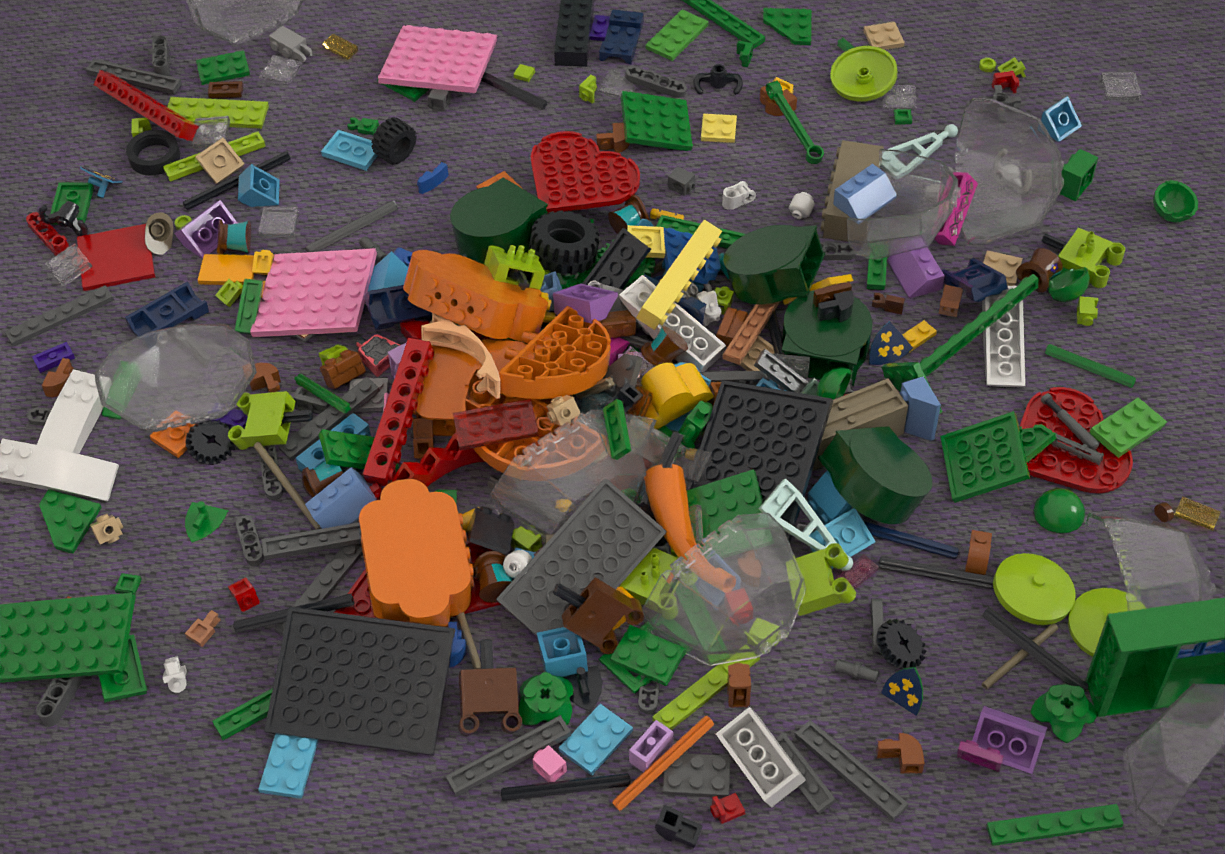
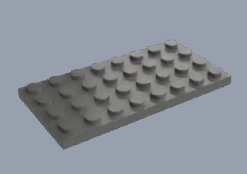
M605 478L500 594L496 601L536 636L537 632L564 627L562 614L571 604L553 594L552 591L556 584H562L580 595L596 577L617 589L667 531Z

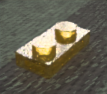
M332 34L323 42L324 48L347 60L358 52L357 45L335 34Z
M1182 496L1175 516L1213 531L1221 511Z

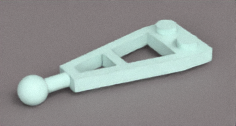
M949 124L938 135L933 132L883 151L881 167L896 180L913 171L943 144V139L955 137L958 133L957 126ZM933 142L927 149H924L921 146L926 143ZM913 149L919 156L908 165H905L895 156L896 154Z
M783 479L759 508L772 523L816 551L825 549L832 543H837L803 495L787 479ZM794 499L810 520V523L802 532L780 518ZM815 528L826 541L824 546L809 537ZM848 556V564L840 570L848 571L852 568L853 560L850 556Z

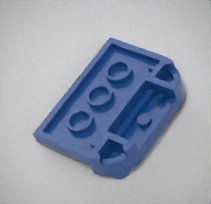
M664 228V261L666 271L669 270L691 239L692 234L679 232L672 228ZM712 247L714 251L709 259L705 257L706 263L701 270L697 269L699 273L693 282L708 284L709 280L716 279L721 269L717 247L716 249Z

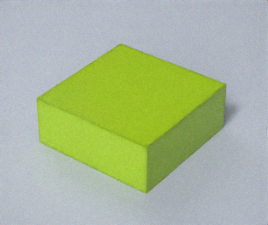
M520 64L513 77L529 82L535 73V68Z

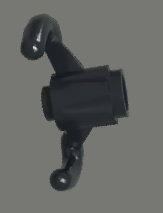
M721 64L714 65L709 73L697 74L694 79V88L698 94L703 93L700 81L710 82L711 86L717 89L725 87L727 82L735 81L737 82L736 88L733 91L735 95H738L743 87L741 76L736 73H727V70Z
M67 201L59 211L48 216L45 214L48 209L46 205H42L39 208L38 214L44 223H58L62 227H70L77 236L88 234V228L84 221L77 220L76 218L79 214L77 204Z

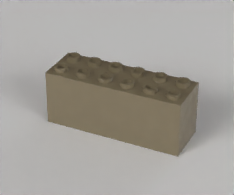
M842 140L841 147H837L836 157L838 159L834 160L833 169L835 171H832L830 179L833 183H829L827 194H830V196H826L825 206L827 208H823L822 219H825L821 223V231H824L823 238L859 244L866 243L871 216L858 224L833 205L834 192L836 188L871 164L881 169L884 146Z
M889 378L833 400L812 471L824 466L818 459V456L824 453L836 436V431L889 426L897 436L904 434L908 405Z

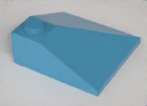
M391 251L374 266L368 291L404 285L408 266Z

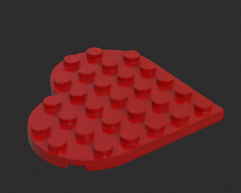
M562 131L543 137L538 145H534L531 151V166L537 198L548 204V207H546L547 213L620 205L630 199V196L637 192L640 185V171L632 159L622 157L621 153L599 151L597 144L591 138L582 137L581 133Z
M1053 387L1049 391L1038 392L1030 399L1020 424L1022 429L1034 428V425L1042 424L1054 433L1083 445L1076 435L1057 417V414L1047 404L1044 405L1041 402V398L1047 393L1052 396V400L1060 408L1070 414L1088 432H1090L1092 427L1103 421L1102 412L1098 410L1094 400L1075 389ZM1099 442V447L1095 451L1103 453L1104 457L1100 465H1097L1084 458L1079 459L1077 455L1049 444L1027 462L1030 476L1088 493H1106L1121 487L1127 481L1132 470L1133 457L1129 450L1118 458Z

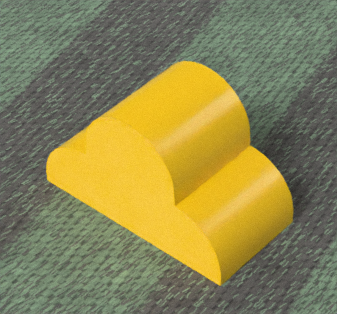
M663 363L650 369L641 380L642 387L638 389L643 394V397L633 408V411L645 432L649 435L694 409L699 401L706 402L712 399L714 395L694 364L686 363L675 367L672 363Z

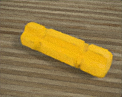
M655 208L650 212V218L655 220L657 218L660 219L661 215L684 220V215L682 214L675 215L673 212L664 210L660 212L659 209Z

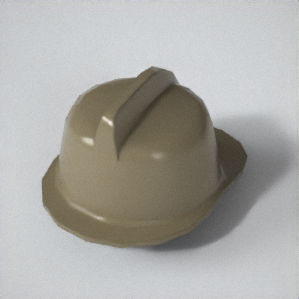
M162 212L152 214L145 226V244L152 253L157 255L164 254L172 245L173 221L167 214Z

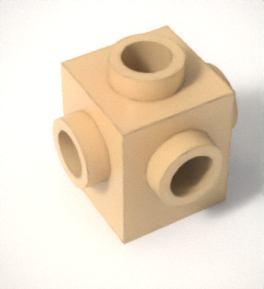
M568 395L556 397L551 400V404L546 406L549 411L547 413L549 420L559 426H567L573 422V419L581 415L574 398Z
M104 514L96 518L97 522L90 524L100 545L108 542V544L113 543L122 535L120 529L123 528L119 517L115 518L113 515L108 516V514ZM107 526L111 527L109 531H105Z

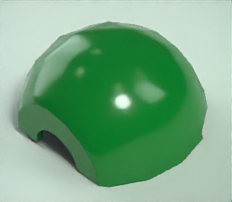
M1174 180L1165 181L1155 190L1153 196L1154 207L1157 214L1166 221H1185L1194 216L1198 210L1196 194L1182 182Z
M1086 267L1075 270L1072 268L1051 278L1048 289L1052 298L1055 301L1065 303L1078 299L1088 288L1090 280L1089 271Z
M837 368L825 373L818 383L817 396L831 398L832 400L842 397L849 385L853 371L847 368Z
M1054 488L1043 492L1037 498L1033 509L1035 520L1039 525L1048 531L1056 533H1069L1077 530L1085 519V508L1080 498L1071 490Z

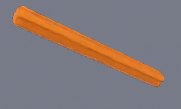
M707 715L704 716L612 801L615 808L621 811L714 726L712 719Z

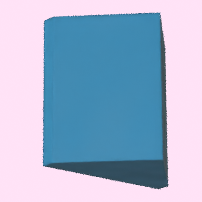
M1068 96L1045 110L1041 118L1039 129L1058 142L1082 127Z

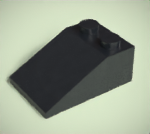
M481 506V508L475 507L467 528L469 542L508 555L514 528L511 516L504 513L497 515L492 513V509Z

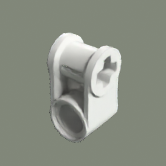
M741 181L724 189L722 206L728 210L735 209L753 201L756 193L748 188V184L745 181Z

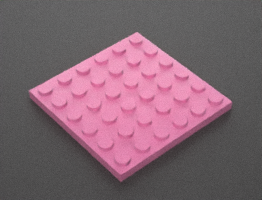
M411 25L403 26L379 74L378 82L382 84L476 93L495 47L497 35L475 33L473 31L444 30L442 28L413 27Z
M376 249L274 254L273 263L267 275L263 295L260 300L258 314L250 331L252 337L357 332L365 304L364 297L368 292L377 256Z

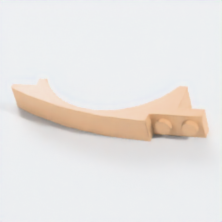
M432 313V323L422 325V340L430 341L431 345L454 348L476 358L482 364L481 369L477 372V376L479 378L484 377L477 385V390L479 392L487 390L496 399L500 398L499 372L491 354L481 340L465 325L457 326L452 321Z

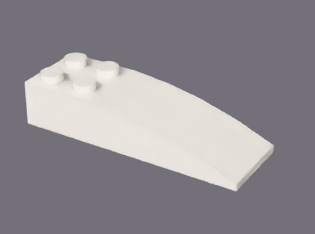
M642 275L620 293L618 297L636 319L642 306L656 286ZM674 302L676 306L671 314L666 313L668 318L662 326H666L678 333L688 345V350L675 359L679 363H692L698 367L699 372H705L721 357L726 345ZM636 319L650 336L655 339L662 326L659 324L653 330Z
M1008 286V289L1002 291L999 295L985 297V300L982 301V312H986L996 300H1001L1010 289H1014L1017 286ZM1023 300L983 331L987 386L1025 387Z
M73 370L48 416L37 445L79 454L104 408L110 385L108 378Z
M2 439L0 444L1 482L44 490L50 489L60 493L108 502L119 467L118 464L59 449Z

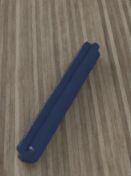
M864 522L874 537L956 559L958 556L959 548Z

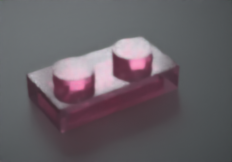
M863 554L853 563L850 570L843 571L836 579L846 578L852 587L856 589L878 571L879 566Z

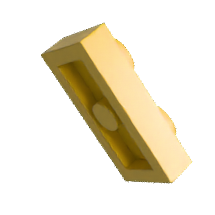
M923 320L902 334V336L913 347L911 350L913 351L937 334V330Z

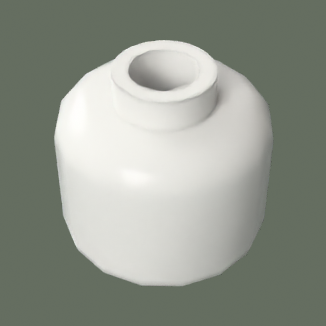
M806 192L795 194L789 205L792 216L797 219L809 217L815 205L813 197Z
M516 550L505 557L503 568L508 576L516 578L532 560V557L524 550Z

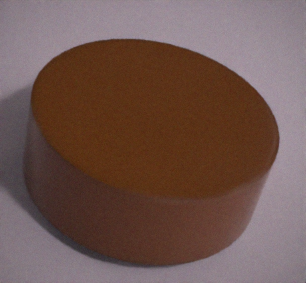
M1162 502L1155 506L1154 513L1162 523H1167L1173 519L1174 512L1168 503Z

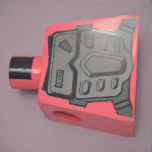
M378 334L369 340L361 337L356 343V346L359 347L358 353L362 363L376 377H379L390 367L388 351L400 346L398 343Z

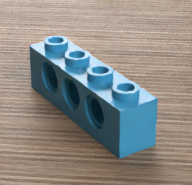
M352 413L330 430L371 436L369 424L355 413ZM320 439L296 457L299 470L303 471L305 467H308L309 470L314 469L325 461Z

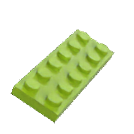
M171 97L167 107L198 126L262 129L269 104L264 101Z

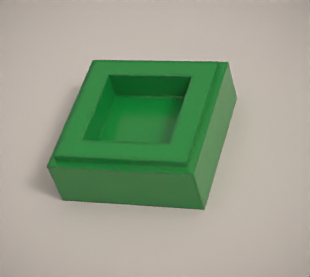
M894 109L895 125L912 124L911 109Z
M121 573L115 587V592L120 594L133 593L135 595L141 582V576Z

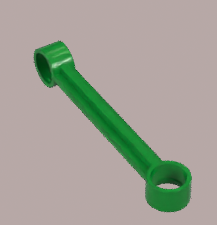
M773 81L766 84L768 97L771 100H775L807 151L806 161L810 164L820 163L824 150L819 145H814L783 96L780 83ZM816 152L820 157H812L809 153Z

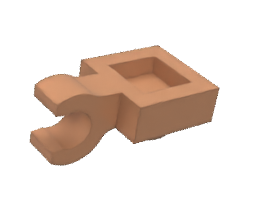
M211 610L203 621L197 619L185 633L186 638L203 647L215 633L213 627L221 619L218 618L216 612Z

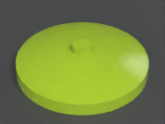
M860 46L844 52L835 60L830 72L834 90L840 96L858 102L871 101L885 95L894 86L898 75L897 64L893 56L886 50L874 46Z
M1029 553L1012 555L1002 561L994 575L993 587L997 599L1009 613L1025 622L1037 625L1057 623L1070 613L1075 603V587L1069 575L1058 564L1043 556Z
M1113 588L1093 589L1085 592L1075 600L1068 616L1069 632L1079 648L1093 657L1108 614L1146 609V607L1137 598L1124 591Z

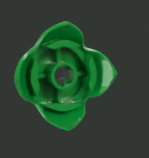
M548 672L526 679L520 687L522 697L518 708L522 724L533 726L539 724L542 720L549 722L561 716L565 724L568 725L572 716L570 697L574 691L571 682L563 677L551 675ZM548 695L549 698L546 699V698L544 697V698L542 699V696Z
M1066 684L1051 686L1046 693L1034 702L1030 712L1036 720L1049 722L1055 736L1064 743H1069L1077 738L1082 731L1083 725L1085 723H1093L1097 717L1096 709L1084 694V690L1079 686Z

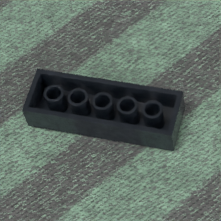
M594 0L560 1L554 48L555 66L587 67Z

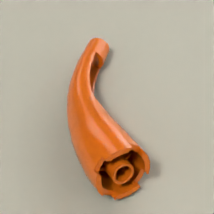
M662 464L651 467L646 471V476L644 477L646 493L656 522L667 531L664 537L677 557L699 578L724 593H730L736 585L735 577L721 568L715 569L705 559L696 544L690 521L683 468L672 464V468H663Z

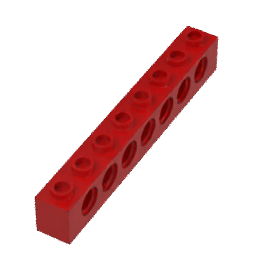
M99 70L94 86L178 138L193 141L199 127L198 125L118 76Z
M408 338L363 471V476L367 483H378L379 485L386 486L396 474L395 467L401 460L402 445L406 444V433L408 428L412 426V415L418 407V396L423 392V381L429 374V363L434 358L435 351L430 341ZM393 444L391 447L386 448L387 445Z

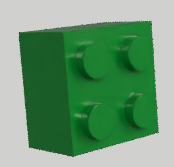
M1079 149L1076 154H1072L1068 163L1063 164L1060 169L1061 177L1057 182V193L1076 202L1093 181L1098 157L1082 149Z

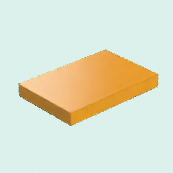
M204 254L198 276V284L224 285L228 279L234 283L239 281L241 284H244V279L253 280L254 255Z

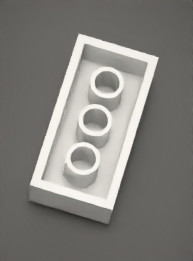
M750 707L716 733L751 784L769 806L773 807L806 781L760 717Z

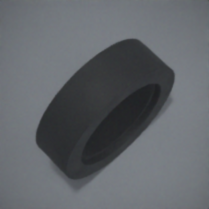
M163 130L142 132L133 137L126 148L131 168L142 175L165 173L163 166L180 159L176 138L171 133ZM151 145H163L169 148L165 156L156 160L146 161L138 158L139 153Z

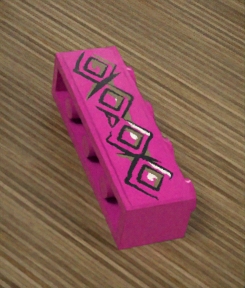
M952 173L930 235L941 245L955 246L978 185L969 173Z

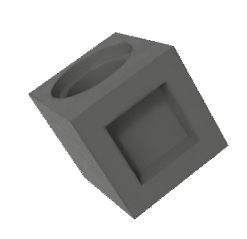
M432 89L428 96L429 108L445 111L448 106L447 103H450L452 99L451 91Z
M679 166L668 176V188L684 196L689 191L692 192L696 186L695 174Z

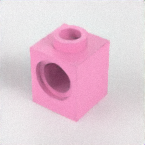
M549 745L537 751L532 759L533 768L547 782H555L567 772L566 761Z

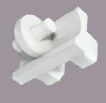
M713 290L698 293L696 295L697 300L707 304L703 319L704 327L708 326L710 322L719 321L721 308L718 307L716 292Z
M178 656L165 660L166 663H164L166 670L163 674V681L168 683V687L172 692L179 693L187 685L185 679L186 666H180Z

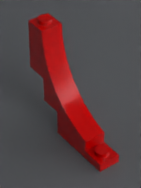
M454 433L445 448L429 447L420 463L403 462L391 482L414 479L428 487L440 477L457 468L485 461L473 449L466 433Z

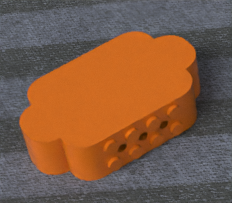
M429 250L414 251L403 285V290L409 294L408 300L412 304L461 326L465 325L468 329L495 339L510 338L522 342V336L526 330L539 334L548 307V302L541 297L542 292L539 289L529 287L521 290L519 285L495 281L488 266L457 254H440Z
M493 339L481 340L491 354L498 372L511 361L504 358L508 347L521 351L527 345L523 342L509 339L503 341ZM431 345L435 351L434 358L429 363V374L424 378L423 392L418 396V407L413 414L417 418L422 417L433 420V435L453 436L454 433H466L461 409L462 394L466 379L476 364L482 367V364L476 358L463 351L450 347ZM550 398L539 400L549 405L551 404V400L553 399Z
M404 479L391 482L382 490L381 500L366 504L359 514L361 544L373 614L379 619L448 627L450 616H456L469 607L471 587H474V571L469 561V547H466L467 537L466 531L462 527V513H458L456 503L451 496L442 492L429 493L428 488L418 480Z

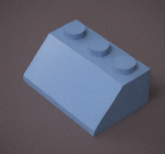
M871 164L835 189L833 205L859 224L897 198V194L886 173L874 164Z
M924 377L902 383L899 394L908 405L904 432L930 441L934 440L941 404Z
M350 468L305 505L314 520L323 529L356 523L359 521V514L362 508L377 499L363 476L353 468Z

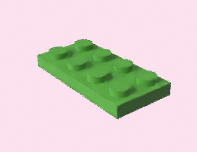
M681 10L646 44V49L673 61L709 25V21Z
M1137 398L1092 427L1089 433L1119 458L1162 429L1167 421L1145 402Z

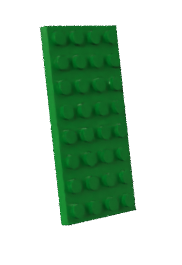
M133 593L0 604V683L122 673L136 596Z

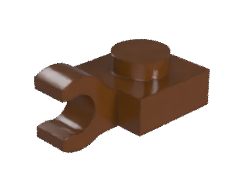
M874 293L872 307L884 308L886 312L902 315L905 298L887 295L885 298L881 293Z

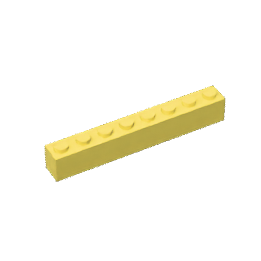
M703 220L642 306L636 319L653 330L659 324L662 326L668 318L666 313L671 314L676 306L674 302L678 303L684 295L682 290L687 291L692 283L689 280L694 281L699 273L697 269L701 270L706 263L705 257L709 259L714 251L712 247L716 249L721 239L719 236L722 233L720 229Z

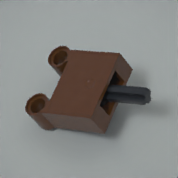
M596 577L580 595L562 584H556L552 591L554 595L571 604L562 614L564 627L599 647L600 651L604 654L614 653L618 643L613 627L624 615L626 622L630 625H638L644 619L642 606L638 599L629 598Z
M480 640L481 669H466L459 672L461 719L458 723V730L461 734L469 736L475 733L479 727V720L475 715L506 714L501 720V729L509 734L515 733L522 725V718L518 712L516 668H494L492 640ZM507 718L515 719L517 723L515 728H510L506 725ZM464 720H471L474 723V728L472 730L465 729L463 726Z

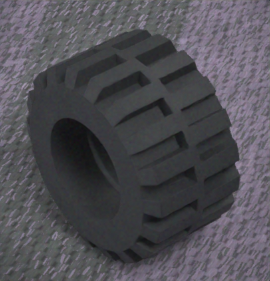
M392 117L381 123V126L376 129L377 131L374 133V138L371 142V147L376 155L391 165H397L408 158L414 150L417 133L401 119Z

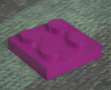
M970 740L960 742L957 758L998 772L1000 771L1004 757L1000 755V751L990 747L987 750L980 748L978 743Z

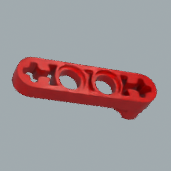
M37 212L30 213L26 217L30 229L55 256L61 258L70 253L66 237L61 236L50 224L44 223ZM42 229H48L45 232H40Z

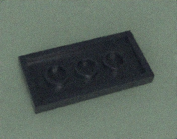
M622 228L582 284L588 285L591 281H597L604 285L623 289L651 251V248L629 231Z

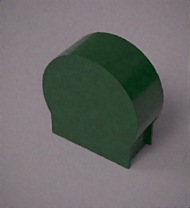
M504 177L489 186L469 192L455 203L450 213L459 253L481 264H484L488 248L492 245L504 249V253L508 252L510 245H514L516 247L515 255L519 245H523L524 253H528L532 226L539 217L548 214L546 208L548 204Z
M772 225L749 232L736 240L727 249L723 259L736 297L745 303L757 305L775 303L787 298L807 297L825 256V251L823 252L816 230L817 225L803 227Z
M814 290L809 291L807 297H797L790 303L784 315L782 352H785V361L783 363L802 377L818 380L832 369L847 368L853 371L851 380L852 386H854L857 371L866 361L869 354L872 332V317L869 310L858 298L854 297L853 311L849 319L841 323L838 318L819 321L817 316L818 307L815 308L813 303Z
M889 426L836 431V436L824 453L818 456V459L830 473L832 482L839 494L853 508L873 520L886 524L906 522L932 488V476L924 461L914 450L902 442Z

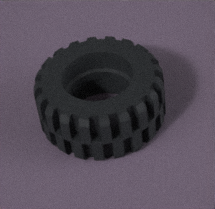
M552 211L547 215H542L534 222L531 230L529 250H535V255L539 257V262L544 270H549L551 273L556 271V273L561 275H576L577 272L582 273L588 270L595 263L600 234L594 223H591L588 218H583L581 214H573L571 211H557L555 213Z

